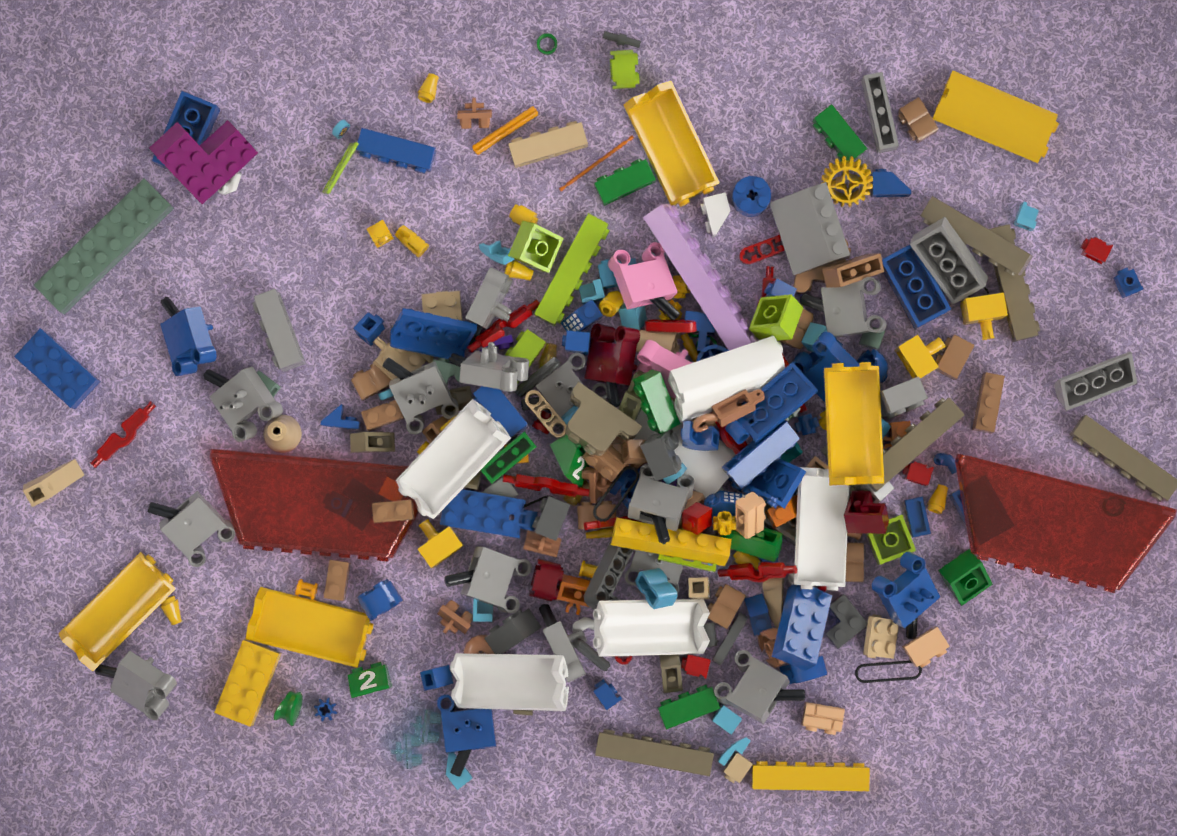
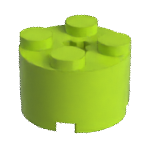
M633 49L610 51V55H613V59H610L611 80L613 79V82H615V85H612V89L636 88V84H640L639 73L635 72V65H638V54L633 53Z

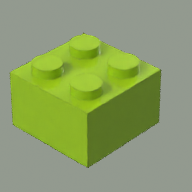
M522 221L508 256L536 270L549 273L564 238L535 223Z
M792 294L761 297L749 330L759 340L775 336L777 341L792 340L803 307Z
M903 515L889 519L885 534L865 533L877 565L899 558L905 552L916 551Z

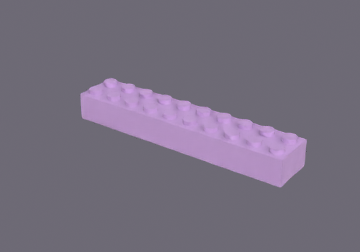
M662 204L644 216V220L728 350L730 351L759 341L749 330L751 322L741 314L742 309L740 305L730 297L732 295L731 291L726 285L723 286L721 283L720 274L710 266L711 261L709 257L699 249L701 247L700 243L695 237L692 238L690 235L689 226L679 218L678 215L680 213L674 205L671 206V204Z

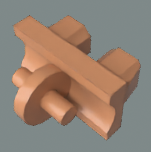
M472 97V103H465V109L472 110H458L457 119H460L461 129L472 128L471 119L479 118V128H489L492 110H477V108H484V103H477L476 97Z
M586 467L582 470V478L589 480V483H586L583 488L590 489V502L596 504L597 499L604 495L613 482L604 478L593 467Z
M528 530L523 549L557 558L561 539L557 538L555 541Z
M450 600L446 605H442L437 613L443 618L440 623L445 626L443 630L445 634L449 630L454 634L458 630L466 634L471 626L470 623L473 615L465 611L461 617L458 616L455 611L459 605L453 600Z

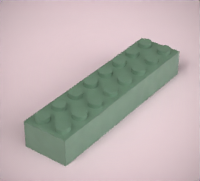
M143 178L49 269L34 286L60 313L65 315L151 232L174 207Z

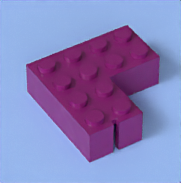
M228 120L200 146L177 122L149 147L153 154L201 204H204L258 154Z

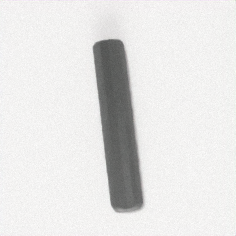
M553 357L526 381L517 386L515 393L519 397H523L559 368L561 362L556 357Z
M577 638L573 646L598 668L608 671L610 663L604 657H599L598 652L584 640Z

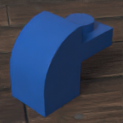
M685 311L684 320L696 321L697 331L691 333H698L697 352H701L702 349L710 345V337H707V334L714 335L715 328L706 314Z
M683 421V428H681L683 447L699 451L718 450L719 431L716 428L708 426V429L705 431L695 432L692 428V421Z
M818 656L817 665L806 671L790 664L779 667L780 672L788 677L789 684H797L827 675L823 656Z

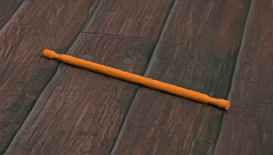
M633 135L575 176L566 185L560 187L559 190L563 191L567 186L574 183L622 148L627 142L634 139Z

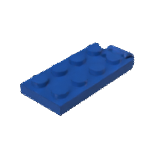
M793 362L760 389L764 392L765 397L763 401L755 404V411L726 426L725 430L737 444L746 441L749 435L757 444L818 392L817 388Z
M462 489L442 510L440 525L520 538V529L535 531V528L532 526L536 516H538V512L524 510L526 500ZM511 514L514 515V520L509 519Z

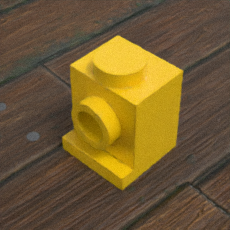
M384 220L367 228L377 248L394 239Z

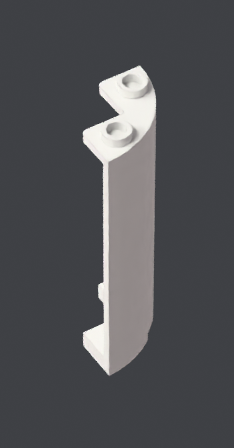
M771 336L671 370L668 383L676 395L674 408L681 422L712 412L711 406L745 389L748 393L762 389L785 369L781 343L777 342L775 336Z
M473 399L396 479L399 492L405 497L413 498L418 506V512L423 516L427 515L434 519L511 439L499 421L496 422L490 416L491 413Z
M642 409L636 420L642 428L634 439L647 440L656 432L649 428L647 424L648 417ZM679 418L681 424L672 428V430L679 438V446L674 452L679 456L681 463L687 468L684 474L694 478V489L697 492L703 493L705 498L720 490L723 491L722 485L729 476L722 469V466L731 460L735 453L720 439L718 450L699 451L683 447V440L681 438L683 422Z
M802 468L806 473L798 485L795 545L797 573L794 574V585H801V589H813V586H827L826 590L838 591V587H845L847 529L844 512L849 501V485L829 486V469Z
M676 599L673 606L653 609L647 600L599 601L597 609L593 611V618L595 620L593 646L597 649L599 657L704 654L710 642L704 629V624L710 612L704 599Z
M456 653L454 660L451 662L450 670L457 680L451 692V697L458 708L566 711L569 687H565L568 669L563 655Z

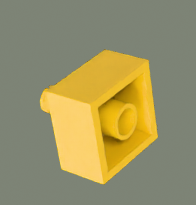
M1004 293L966 298L960 302L963 324L978 323L981 326L982 340L994 339L992 321L1003 319L1008 315Z
M916 335L894 351L912 379L916 377L921 379L938 368L932 355L945 348V344L938 337L925 346L920 337Z
M429 519L419 525L428 540L418 548V551L430 568L436 567L464 547V544L450 526L438 533Z

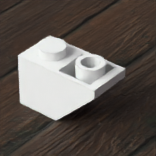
M726 192L703 198V203L700 204L702 214H706L708 222H705L707 233H711L712 237L717 235L730 213Z

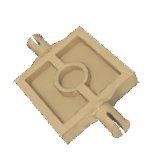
M379 336L373 341L381 349L379 356L373 363L391 380L398 377L382 366L388 357L410 372L420 368L426 362L419 353L393 348L390 346V342L386 344Z

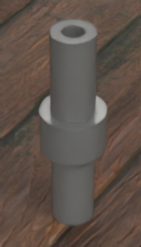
M604 31L603 39L617 42L618 45L624 46L626 44L639 48L641 44L640 40L629 38L622 33L618 35Z

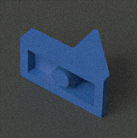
M343 404L326 416L320 424L326 427L361 429V422L357 421L356 417L346 416L345 420H342Z
M763 594L744 598L754 636L772 628Z

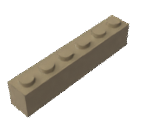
M931 197L920 215L924 218L923 222L929 226L946 217L964 244L973 247L972 252L981 257L983 254L988 256L989 262L997 267L999 264L1006 267L1004 271L1012 276L1016 274L1022 275L1033 255L936 197Z
M1010 224L989 229L1015 245L1016 234L1014 229L1010 227ZM993 264L1000 293H1004L1008 314L1006 317L1013 342L1038 336L1040 327L1038 321L1034 319L1035 307L1033 302L1029 300L1030 288L1028 284H1025L1023 277L1025 276V270L1022 275L1016 274L1012 276L1004 271L1006 267L999 264L997 267Z
M950 397L946 400L941 398L934 404L936 408L931 413L926 411L919 417L921 421L917 425L913 423L905 430L907 434L902 438L900 436L896 437L890 443L892 447L887 451L885 448L883 449L884 483L868 484L874 492L882 488L965 415Z
M1082 416L1069 434L1073 437V442L1079 446L1085 445L1088 447V452L1095 457L1099 455L1104 459V464L1110 468L1116 467L1119 469L1121 476L1128 480L1131 478L1136 481L1135 485L1141 490L1145 491L1147 489L1152 493L1151 497L1159 502L1161 500L1168 501L1177 489V479L1089 416Z
M604 729L603 732L599 731L595 756L710 776L714 753L710 752L708 747L699 746V749H693L691 744L680 743L677 746L672 745L670 740L661 739L660 742H655L653 737L642 736L639 739L634 738L632 733L623 732L622 735H617L615 730Z

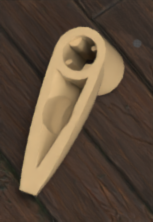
M769 578L763 582L764 599L769 611L768 614L775 627L778 628L783 611L784 578Z

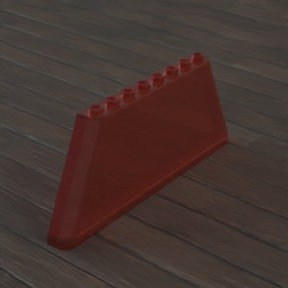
M210 449L209 457L239 544L243 545V549L254 550L255 546H262L263 551H274V548H281V552L293 553V549L301 550L300 554L312 555V551L320 552L319 556L331 557V553H339L341 558H350L351 554L358 555V559L369 560V557L373 556L377 557V561L388 562L389 558H394L419 514L415 500L409 496H403L399 492L396 479L409 466ZM413 500V520L374 523L372 503Z
M956 455L955 465L971 554L977 555V559L988 561L991 558L995 559L996 564L1006 566L1007 563L1014 564L1013 568L1025 571V567L1031 568V572L1043 575V572L1050 573L1049 577L1061 580L1063 576L1068 578L1067 582L1079 584L1080 581L1086 582L1085 586L1097 589L1099 585L1104 587L1103 591L1115 593L1116 590L1120 591L1176 517L1177 509L968 455Z

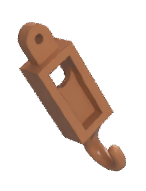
M745 389L711 406L712 414L697 417L692 425L695 432L707 430L708 425L706 424L699 427L705 421H717L723 427L755 411V404L764 400V392L757 389L748 393ZM746 401V404L740 407L737 406L738 404Z

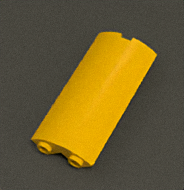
M953 70L933 115V120L1036 163L1039 162L1041 157L1044 158L1049 149L1046 145L1051 133H1055L1059 125L1056 122L1058 114Z
M672 81L658 84L647 93L634 96L623 104L671 206L679 204L682 207L690 203L689 199L702 193L707 195L714 191L713 187L719 184L718 178Z
M871 362L859 363L858 367H844V363L832 364V368H824L829 486L884 483L879 366H871Z
M140 552L58 633L61 641L76 653L79 661L91 671H94L176 589L172 584L173 578L167 573L164 574L155 565L156 560L151 555L145 556Z
M260 587L255 597L253 614L247 625L245 639L358 668L360 661L365 659L367 650L364 647L367 635H371L374 624L371 623L366 613Z

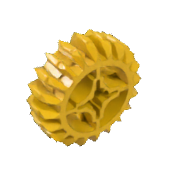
M843 156L841 162L836 158L835 164L830 162L829 168L824 169L825 174L821 177L822 183H827L831 198L834 199L833 204L836 205L838 202H841V207H843L845 203H848V206L851 207L852 202L858 205L859 199L864 201L865 195H870L869 189L873 187L871 183L873 176H870L871 170L866 169V163L861 164L860 159L854 162L852 156L849 161H846V157ZM843 170L841 176L832 179L835 176V174ZM849 170H853V171L857 172L858 174H857V175L851 174V173L849 172ZM845 175H847V180H849V188L845 184ZM859 184H862L857 191L851 193L854 187H858ZM836 189H842L845 194L838 192Z

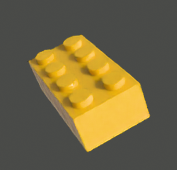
M243 640L214 713L249 727L253 726L282 653L252 641Z

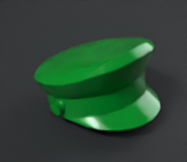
M289 691L277 707L273 717L274 720L284 719L291 727L294 726L302 707V693Z

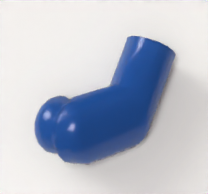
M938 453L934 456V463L947 466L952 475L960 471L952 455Z

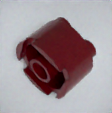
M538 559L537 563L539 565H535L531 581L532 590H529V596L552 602V600H557L559 594L557 583L562 581L564 570L559 563Z

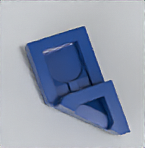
M632 469L625 470L610 490V493L616 496L627 477H636L635 471Z

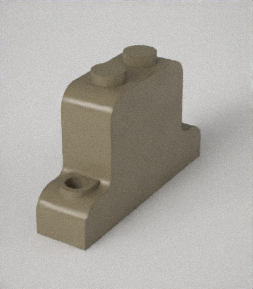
M580 382L572 390L570 401L578 409L568 422L565 432L571 442L582 445L584 450L590 455H603L617 436L624 440L634 439L642 428L636 421Z

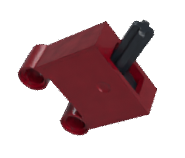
M597 323L591 329V344L584 379L605 382L609 403L614 407H619L620 401L617 384L630 386L632 372L638 368L634 364L637 344L640 340V332L638 329L619 326L615 329L612 326Z

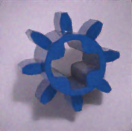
M811 414L797 417L798 422L795 423L797 432H802V436L816 433L815 427H819L817 417L812 418Z
M330 698L326 702L319 699L320 705L314 706L318 711L315 716L320 715L322 722L325 720V717H328L330 721L333 720L331 714L338 713L334 710V706L337 703L331 704ZM328 705L330 712L323 714L324 711L321 710V707Z

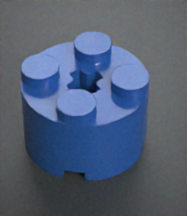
M757 176L742 178L735 185L732 193V204L735 210L746 217H756L762 214L767 209L771 200L769 185L763 178ZM749 193L755 195L754 200H751V198H747Z
M388 579L373 586V589L357 597L360 606L370 621L403 601L393 583Z

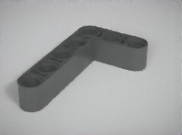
M610 541L584 594V601L593 610L597 609L599 601L619 600L612 594L634 549L613 546Z

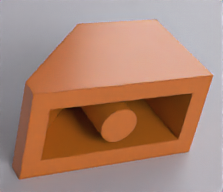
M797 495L790 499L785 509L777 506L765 511L773 529L797 517Z

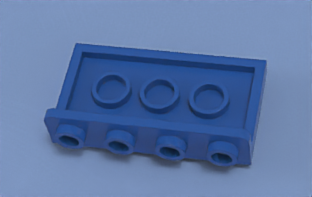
M403 308L391 329L390 346L449 359L452 353L465 357V350L477 331V324Z
M779 459L776 462H772L764 473L753 478L751 484L742 488V492L745 494L754 492L761 496L764 501L767 500L766 503L774 508L780 506L785 509L806 471ZM728 478L727 480L732 482L731 486L741 492L742 489L736 486L733 483V481L730 478Z

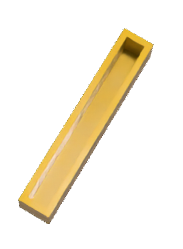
M616 518L611 539V545L680 557L693 561L698 560L709 564L715 563L720 566H725L730 557L731 539L702 533L696 535L690 531L677 529V531L667 529L670 541L662 544L658 541L654 525Z
M756 761V764L752 765V789L869 791L870 768L865 766V763H853V766H845L844 762H834V766H826V762H814V765H807V762H795V765H787L786 761H776V765H768V761Z

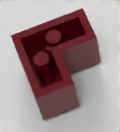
M871 491L851 492L844 512L847 533L885 534L889 524L886 503H873Z

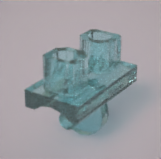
M425 709L423 724L421 723L422 716H416V723L410 722V727L415 728L414 735L420 736L421 728L423 729L422 745L439 742L440 732L430 731L431 723L441 725L442 718L441 713L433 712V709Z
M402 733L403 749L401 748V741L395 742L396 749L390 750V754H396V761H402L403 754L404 768L412 769V766L422 764V754H412V747L421 746V736Z

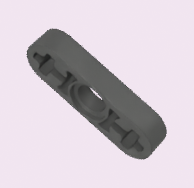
M738 614L727 633L728 635L712 659L713 662L718 665L723 663L748 619L746 615Z

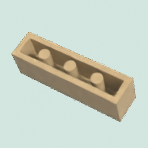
M577 121L569 122L566 124V127L560 129L558 126L552 127L543 134L540 132L532 133L529 135V138L522 139V137L512 139V143H508L515 168L588 147L582 122L577 123Z

